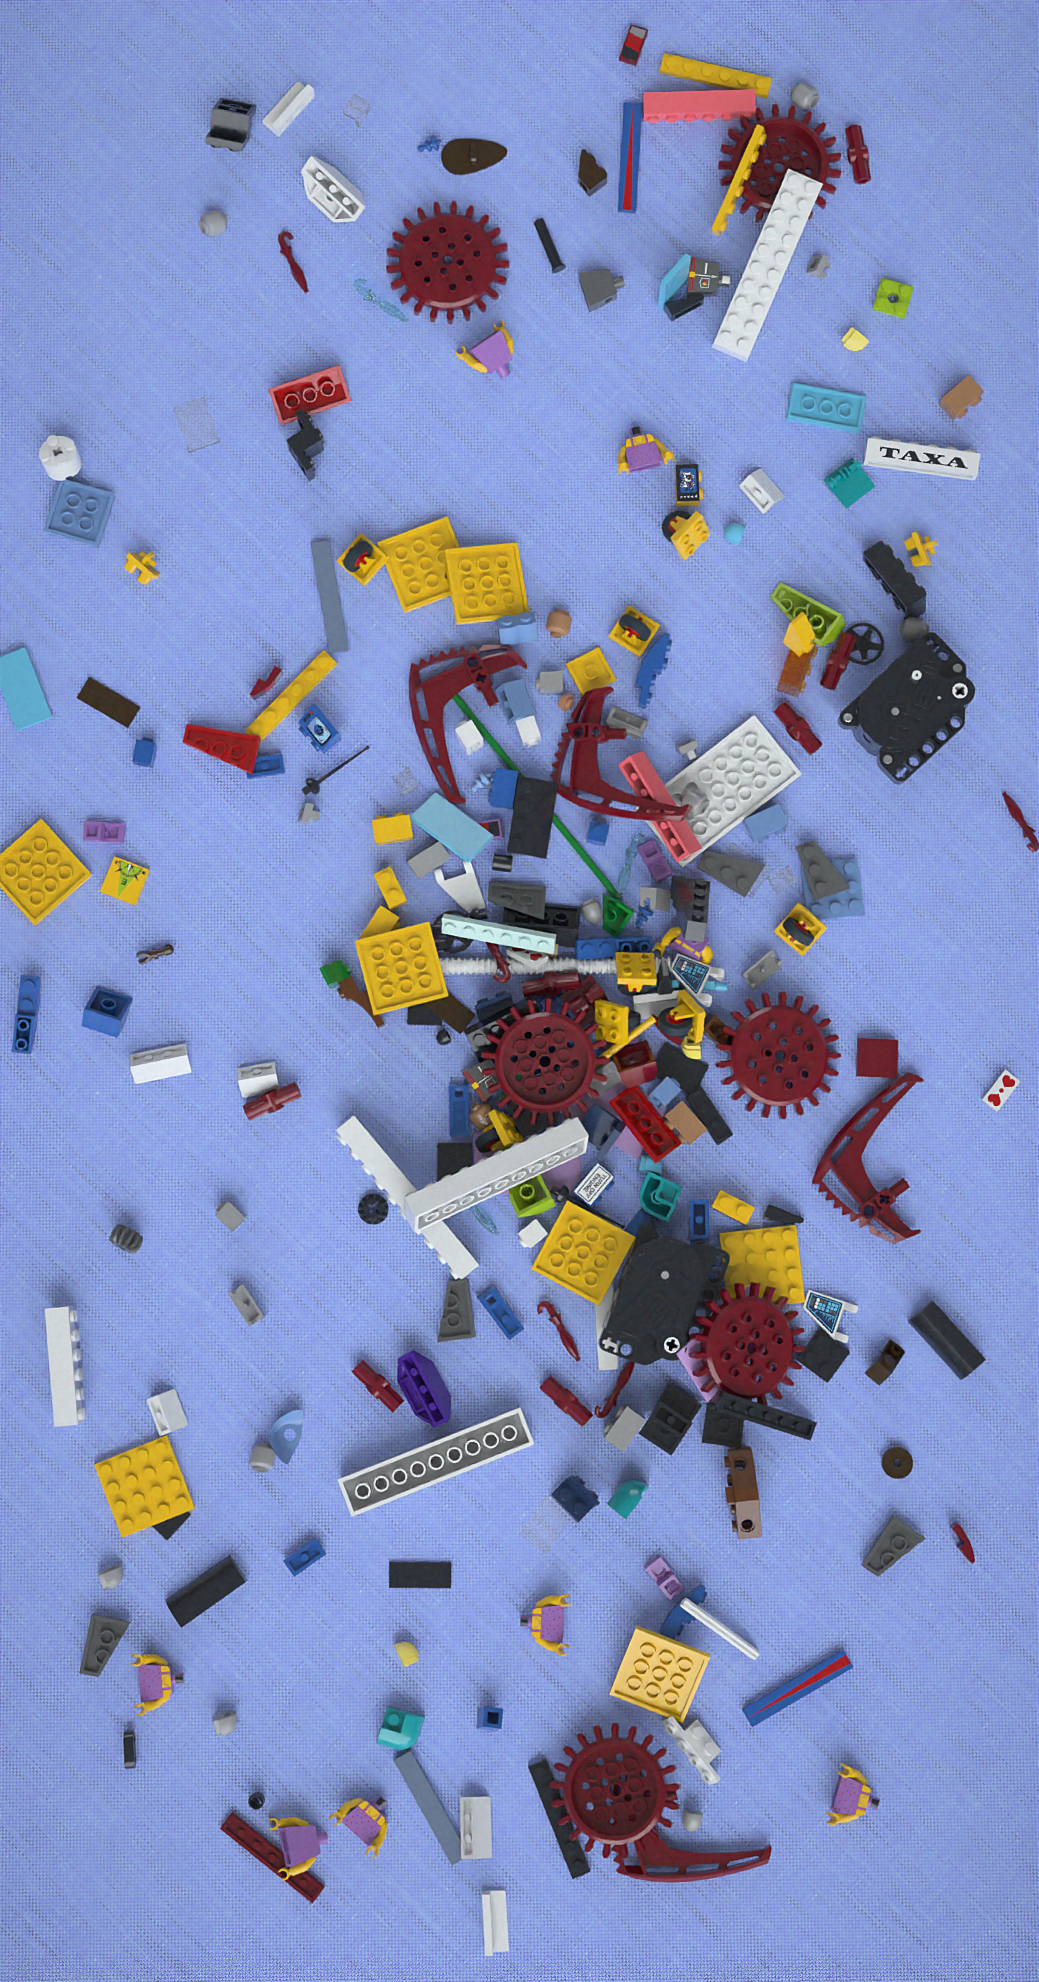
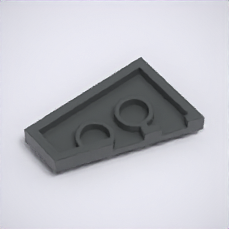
M814 840L795 847L813 901L851 889Z
M706 851L696 868L745 898L765 865Z
M489 882V902L544 920L546 886Z
M469 1279L448 1282L437 1342L476 1337Z
M892 1516L861 1566L878 1577L926 1538Z
M92 1614L79 1671L80 1674L100 1676L131 1621Z

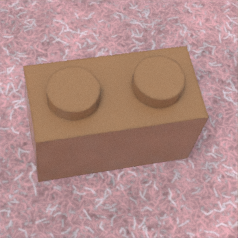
M968 375L942 397L938 405L953 421L957 417L961 419L967 414V409L971 405L975 407L981 402V396L984 391Z
M683 1101L678 1103L664 1116L666 1119L664 1123L670 1130L675 1129L678 1132L677 1138L684 1145L686 1143L691 1145L708 1130Z

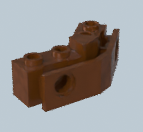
M751 1446L727 1449L724 1463L725 1468H729L730 1474L727 1475L728 1487H725V1498L727 1505H730L731 1515H735V1520L731 1521L732 1531L737 1533L738 1540L761 1537L759 1495Z

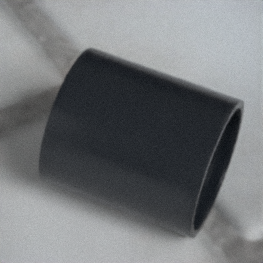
M494 853L492 870L511 873L513 856Z

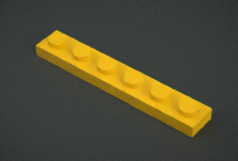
M667 53L663 55L659 71L661 74L728 90L755 89V96L768 98L772 78Z
M757 124L711 228L712 233L720 237L721 232L726 231L729 214H733L736 204H734L736 198H740L743 192V182L748 180L750 176V166L758 158L759 152L757 150L765 142L766 134L763 126Z
M323 650L244 732L248 735L260 736L262 742L338 665L337 662Z

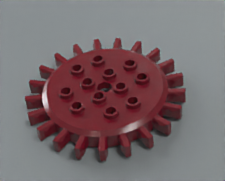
M773 104L772 117L765 119L763 112L758 107L755 112V118L758 122L751 125L744 116L740 118L739 123L745 129L742 135L731 128L729 129L727 136L737 142L735 147L726 144L721 145L720 152L732 156L731 161L718 162V169L731 170L732 174L721 179L720 184L722 187L732 183L757 124L764 127L766 134L765 143L767 146H759L757 150L759 152L758 158L755 163L752 162L753 167L750 168V176L748 180H744L742 185L744 188L741 194L745 202L741 206L740 213L743 215L750 206L758 209L755 218L756 223H760L763 219L764 212L770 213L775 201L773 196L778 194L788 169L822 183L820 192L823 190L832 195L836 192L837 187L827 183L826 178H840L841 170L830 169L829 163L840 161L841 153H827L826 148L833 146L836 138L833 136L822 141L819 135L824 132L826 123L822 122L813 130L808 126L812 117V112L810 111L804 116L803 121L794 119L796 113L794 105H791L788 117H779L778 105ZM782 138L785 140V142L780 143L778 140ZM801 152H806L807 156H802ZM788 156L789 160H784L782 157ZM765 160H770L771 163H770V164H766L764 161H765ZM781 163L785 169L780 172L776 171L774 165ZM809 169L812 173L807 174L805 170ZM773 177L775 178V181L771 182L769 181V178ZM755 181L757 182V185L753 186L751 185V182ZM818 194L815 203L824 209L827 202ZM812 210L808 217V220H810L813 216Z
M452 201L450 213L441 214L439 203L434 202L433 211L435 215L428 218L422 208L419 207L417 208V215L421 222L414 225L409 219L404 218L403 225L409 230V233L403 236L398 232H393L392 239L401 243L402 246L400 250L387 248V256L399 258V264L387 265L386 270L390 274L400 272L401 278L390 283L391 289L396 290L402 286L406 287L408 291L400 297V303L404 305L411 298L416 299L418 303L414 306V315L418 316L423 307L426 306L432 309L430 312V322H435L438 311H447L446 319L448 324H453V311L462 310L463 317L466 321H469V306L476 304L482 313L486 312L485 303L481 300L485 294L495 301L498 300L499 294L490 288L493 282L506 285L507 278L495 273L496 268H509V260L496 259L497 253L508 250L507 243L493 245L492 240L501 234L500 228H494L489 233L483 229L489 222L487 214L481 217L478 223L471 220L474 215V206L472 205L467 208L465 216L456 214L458 209L456 201ZM440 229H445L446 232H445V233H440L439 230H440ZM470 236L471 240L466 241L464 238ZM428 237L430 240L424 242L423 238ZM449 245H454L455 248H454V249H449L448 246H449ZM479 252L480 256L475 257L473 254ZM437 253L438 257L433 258L431 255ZM444 257H451L453 262L450 265H445L442 262ZM463 261L464 263L463 265H458L457 262ZM421 262L422 265L417 267L415 266V263ZM442 269L447 270V273L442 274L440 273V271ZM472 277V281H466V278ZM430 278L431 281L426 283L424 279ZM451 285L456 286V289L450 290L449 287Z
M779 992L778 1005L771 1006L768 993L761 994L763 1008L758 1010L753 1001L747 999L744 1003L750 1014L744 1018L739 1012L732 1011L730 1014L739 1025L735 1030L729 1026H722L720 1029L723 1033L732 1036L729 1045L719 1043L715 1046L720 1051H728V1060L716 1062V1067L725 1068L729 1066L732 1074L723 1078L720 1082L722 1085H729L735 1081L739 1086L730 1098L732 1100L740 1099L744 1093L750 1097L744 1109L747 1112H751L758 1101L763 1103L761 1117L763 1118L769 1117L771 1106L774 1105L778 1106L779 1119H786V1105L793 1104L795 1113L801 1116L804 1114L800 1103L801 1100L807 1098L812 1106H818L819 1102L812 1092L817 1087L825 1093H830L831 1088L824 1084L822 1079L824 1074L838 1076L839 1072L835 1069L827 1068L829 1058H841V1053H829L827 1043L835 1042L839 1037L838 1035L824 1037L822 1029L830 1024V1018L822 1019L819 1023L812 1019L819 1009L818 1005H812L807 1013L800 1010L804 999L803 996H797L793 1006L790 1007L786 1006V992ZM772 1022L775 1024V1029L773 1030L770 1029ZM797 1028L801 1029L800 1035L796 1034ZM756 1033L760 1035V1039L758 1041L754 1039V1035ZM781 1039L786 1040V1044L784 1046L780 1044ZM807 1044L812 1046L810 1051L806 1049ZM767 1049L770 1050V1056L768 1057L765 1055ZM778 1050L784 1053V1058L781 1061L775 1058V1053ZM793 1054L796 1056V1061L794 1062L791 1060ZM751 1060L755 1062V1066L753 1068H751L749 1065V1062ZM778 1065L781 1067V1071L779 1073H777L775 1070L776 1066ZM804 1070L807 1072V1076L805 1078H803L801 1075L802 1071ZM762 1076L766 1079L763 1084L760 1082ZM788 1081L791 1082V1088L789 1089L786 1087Z
M546 997L544 1002L545 1010L536 1012L532 999L527 1000L529 1014L520 1016L517 1008L514 1006L510 1008L511 1014L516 1019L510 1026L503 1019L497 1018L496 1023L504 1029L501 1038L487 1033L486 1038L490 1042L497 1044L496 1052L482 1051L481 1057L495 1059V1067L483 1069L482 1075L496 1074L498 1082L491 1084L487 1090L489 1093H493L502 1088L506 1093L498 1102L500 1108L506 1106L510 1100L517 1104V1107L513 1110V1118L517 1119L522 1109L525 1108L531 1110L530 1124L535 1125L538 1112H547V1122L549 1126H553L555 1120L553 1112L562 1110L564 1118L567 1120L572 1119L568 1107L574 1103L583 1112L588 1110L586 1104L580 1099L585 1092L594 1098H599L600 1094L596 1089L591 1088L590 1084L593 1079L600 1082L607 1081V1076L603 1073L595 1072L596 1064L609 1063V1057H595L594 1049L603 1047L607 1043L605 1039L591 1042L589 1034L596 1031L599 1027L596 1022L590 1024L586 1029L579 1025V1022L585 1017L586 1012L584 1010H580L575 1018L571 1019L566 1016L569 1010L568 1001H564L561 1011L557 1013L551 1011V998ZM545 1027H549L551 1031L550 1033L545 1034L543 1032V1029ZM531 1032V1038H526L524 1036L525 1033ZM573 1041L574 1046L569 1048L567 1042ZM554 1046L555 1051L549 1052L548 1047ZM530 1051H536V1056L531 1057L529 1055ZM512 1055H516L518 1057V1060L516 1062H512L510 1060ZM542 1056L550 1058L548 1066L540 1065L539 1060ZM574 1059L579 1061L577 1066L571 1064ZM555 1064L560 1065L558 1071L553 1070ZM536 1069L541 1070V1074L539 1076H536L534 1074V1071ZM521 1074L523 1077L521 1080H516L515 1076ZM559 1083H564L565 1087L563 1089H558L557 1085ZM542 1087L546 1089L544 1094L539 1093V1089Z
M734 1283L735 1298H731L728 1290L720 1289L719 1294L723 1304L718 1306L716 1302L707 1300L705 1303L713 1312L709 1319L698 1315L695 1318L700 1324L705 1325L703 1334H690L689 1338L701 1341L700 1351H693L688 1354L689 1357L694 1359L701 1358L703 1366L692 1371V1374L697 1377L705 1374L708 1376L709 1379L700 1388L702 1392L708 1393L714 1387L718 1389L712 1400L714 1403H716L721 1390L751 1401L752 1398H756L758 1403L768 1406L765 1394L770 1392L774 1399L781 1400L783 1397L777 1388L779 1383L782 1382L788 1386L794 1385L792 1379L786 1376L789 1367L795 1370H801L802 1365L798 1362L792 1361L794 1351H805V1347L794 1344L793 1336L803 1333L804 1328H791L789 1321L799 1314L796 1310H789L785 1314L782 1312V1308L789 1300L787 1297L780 1296L775 1303L771 1302L775 1288L766 1286L764 1294L760 1298V1283H750L749 1296H745L744 1284ZM752 1342L753 1350L748 1353L747 1346Z
M612 1723V1736L608 1738L603 1737L600 1725L593 1726L596 1741L592 1743L588 1742L583 1733L576 1735L583 1749L577 1753L572 1747L565 1746L563 1751L573 1759L570 1765L566 1766L560 1762L554 1764L555 1769L566 1773L564 1782L558 1780L550 1782V1787L563 1789L564 1798L551 1802V1806L559 1807L566 1805L568 1815L561 1817L558 1820V1824L565 1825L572 1820L577 1828L571 1833L569 1839L573 1841L582 1832L589 1837L588 1842L585 1844L584 1851L590 1852L593 1849L595 1841L604 1843L602 1856L606 1859L611 1853V1844L620 1846V1855L622 1859L628 1857L627 1843L634 1841L637 1850L641 1854L646 1852L645 1844L641 1839L642 1836L649 1834L654 1842L659 1843L662 1839L653 1827L657 1822L668 1828H671L673 1825L670 1819L662 1815L664 1808L677 1810L680 1807V1804L667 1800V1791H677L681 1789V1784H667L665 1774L673 1773L677 1766L669 1765L666 1768H662L658 1760L665 1756L668 1750L665 1747L659 1749L653 1755L648 1750V1746L653 1742L654 1736L649 1734L645 1737L642 1744L634 1741L637 1733V1726L634 1725L630 1727L627 1738L619 1737L620 1728L618 1723ZM617 1754L623 1756L622 1761L616 1759ZM599 1758H602L604 1760V1764L602 1766H600L597 1763V1760ZM641 1770L646 1771V1777L640 1776ZM622 1774L627 1775V1781L621 1780ZM603 1778L608 1780L607 1786L602 1784ZM584 1782L589 1784L588 1790L583 1788ZM617 1784L621 1787V1794L619 1796L611 1793L612 1785ZM645 1790L651 1792L650 1797L644 1795ZM626 1794H630L632 1796V1800L630 1802L626 1801ZM607 1798L612 1799L613 1804L611 1806L606 1804ZM588 1802L593 1803L594 1807L592 1810L587 1808ZM631 1814H634L636 1816L635 1822H632L629 1817ZM612 1818L617 1820L616 1826L611 1825L610 1820Z

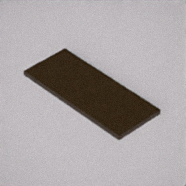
M90 677L77 696V699L126 728H129L141 708Z
M449 992L448 997L423 1003L459 1034L463 1032V1029L476 1016Z

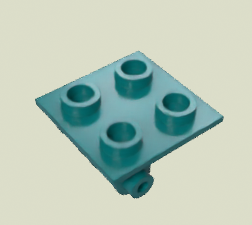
M853 457L823 479L846 509L876 487L860 467V461L858 459L854 460Z

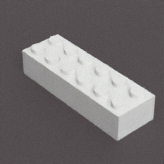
M74 1306L45 1309L54 1427L84 1423L83 1419H86L85 1407L82 1408V1400L85 1399L84 1388H81L80 1380H83L82 1368H79L81 1350L77 1348V1341H80L79 1329H76L75 1324L78 1321V1311L74 1310Z

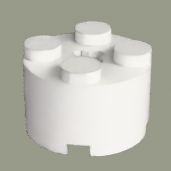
M50 435L39 450V458L48 476L54 480H66L65 477L70 475L73 477L81 468L82 462L74 441L68 437Z

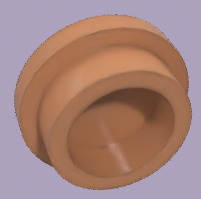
M564 693L560 697L558 707L562 711L566 712L573 707L575 702L573 694Z

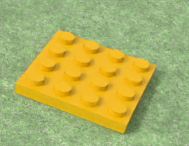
M448 516L377 542L378 548L389 557L385 566L404 613L451 596L443 551L460 547Z
M517 542L452 548L443 551L456 625L497 621L498 618L503 616H516L523 612H529Z
M42 819L36 822L0 854V888L34 926L39 924L93 876Z
M429 922L354 941L374 1016L449 996Z
M567 1200L531 1269L600 1306L630 1250L635 1236Z
M796 1225L719 1233L720 1249L726 1251L730 1257L724 1275V1284L731 1298L736 1297L734 1283L744 1284L745 1289L751 1282L760 1283V1298H762L766 1286L775 1288L771 1300L772 1303H775L780 1296H785L789 1299L786 1304L805 1302Z
M168 1435L94 1464L122 1538L196 1508Z
M636 1625L609 1695L666 1717L673 1716L676 1721L683 1723L711 1654Z

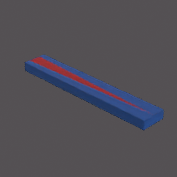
M624 102L617 212L636 213L642 103Z
M842 1649L742 1708V1711L751 1727H754L852 1669L853 1666Z

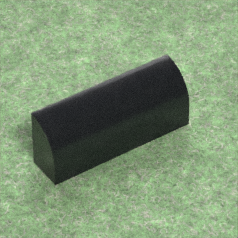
M930 1301L908 1321L960 1380L971 1374L986 1360L934 1301Z
M228 1555L166 1599V1604L182 1628L248 1580L232 1556Z

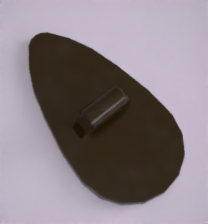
M455 139L444 146L441 152V161L443 167L449 173L466 175L497 164L506 157L507 149L498 143L488 140Z

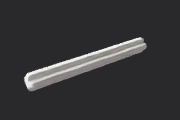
M688 1598L682 1600L680 1606L751 1659H757L760 1654L759 1650Z

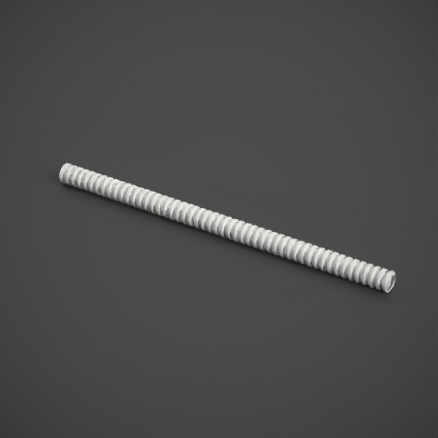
M548 957V961L537 969L514 958L505 959L510 963L508 968L512 975L514 973H518V975L520 973H524V975L526 973H530V975L532 973H536V975L542 973L544 975L547 972L566 974L578 971L579 974L580 972H583V974H586V972H589V974H592V972H595V974H598V972H601V974H604V972L616 974L615 957L613 959L608 957L607 959L580 960L574 959V957L568 959V957L562 959V957L550 959ZM655 957V969L657 974L661 959ZM667 957V959L665 960L667 961L668 968L670 971L671 959L670 957ZM440 958L439 960L442 972L446 973V975H449V973H452V975L458 973V975L464 973V975L470 973V975L476 973V975L482 973V975L488 973V975L494 973V975L497 973L503 974L500 969H497L495 958H482L481 960L478 958L476 960H473V958H470V960H467V958H464V960H461V958H458V960H455V958H452V960Z

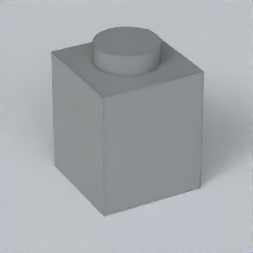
M562 671L539 673V678H536V689H540V694H563Z
M230 1201L227 1203L222 1202L216 1209L217 1213L215 1216L232 1232L246 1219Z

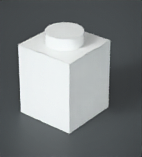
M534 715L515 721L523 746L528 745V747L539 743L541 735Z
M535 1219L518 1233L520 1237L517 1240L524 1248L528 1246L531 1249L548 1233Z

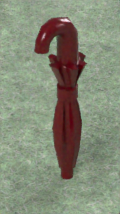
M283 231L278 234V243L282 249L279 252L287 258L295 281L304 293H308L309 290L304 273L292 256V246H288L285 241V237L289 238V240L294 239V237L288 231Z
M1006 792L1002 793L1011 816L1023 829L1024 838H1028L1030 841L1026 845L1027 848L1032 852H1037L1039 842L1034 835L1036 830L1028 826L1016 802Z
M485 942L488 950L497 961V969H500L504 975L499 977L496 974L493 976L494 979L500 983H506L511 978V972L508 968L510 963L503 958L498 944Z
M548 1301L540 1302L537 1305L538 1315L543 1313L542 1308L547 1309L551 1317L548 1320L557 1326L556 1328L566 1350L575 1358L576 1362L581 1360L578 1356L579 1353L573 1337L562 1323L561 1313H557L553 1305Z
M629 1361L621 1371L612 1394L604 1399L606 1403L601 1412V1407L596 1405L594 1414L597 1418H605L612 1407H616L617 1396H619L621 1390L628 1383L635 1362Z

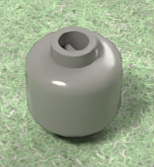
M806 82L795 85L791 90L792 103L802 110L813 109L819 101L818 90Z
M217 209L203 213L201 220H199V227L202 233L209 237L224 233L226 231V224H228L226 215Z
M910 616L905 622L902 621L900 626V633H903V639L910 642L921 639L929 632V625L921 618Z
M696 788L684 790L679 798L681 807L686 804L692 806L690 814L694 816L702 815L709 805L707 795Z
M260 1442L259 1445L252 1447L249 1458V1465L253 1467L252 1470L267 1473L268 1470L274 1467L276 1454L270 1448L271 1444Z

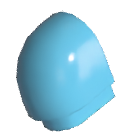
M740 523L729 524L724 530V538L728 542L739 546L746 525Z
M648 1153L645 1155L641 1154L637 1172L647 1174L649 1171L661 1176V1162L659 1161L655 1164Z

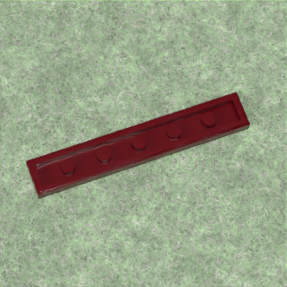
M232 1812L220 1829L280 1878L287 1877L286 1871L278 1873L282 1867H286L283 1852ZM307 1871L294 1876L291 1874L285 1880L286 1883L312 1904L325 1888L321 1882Z

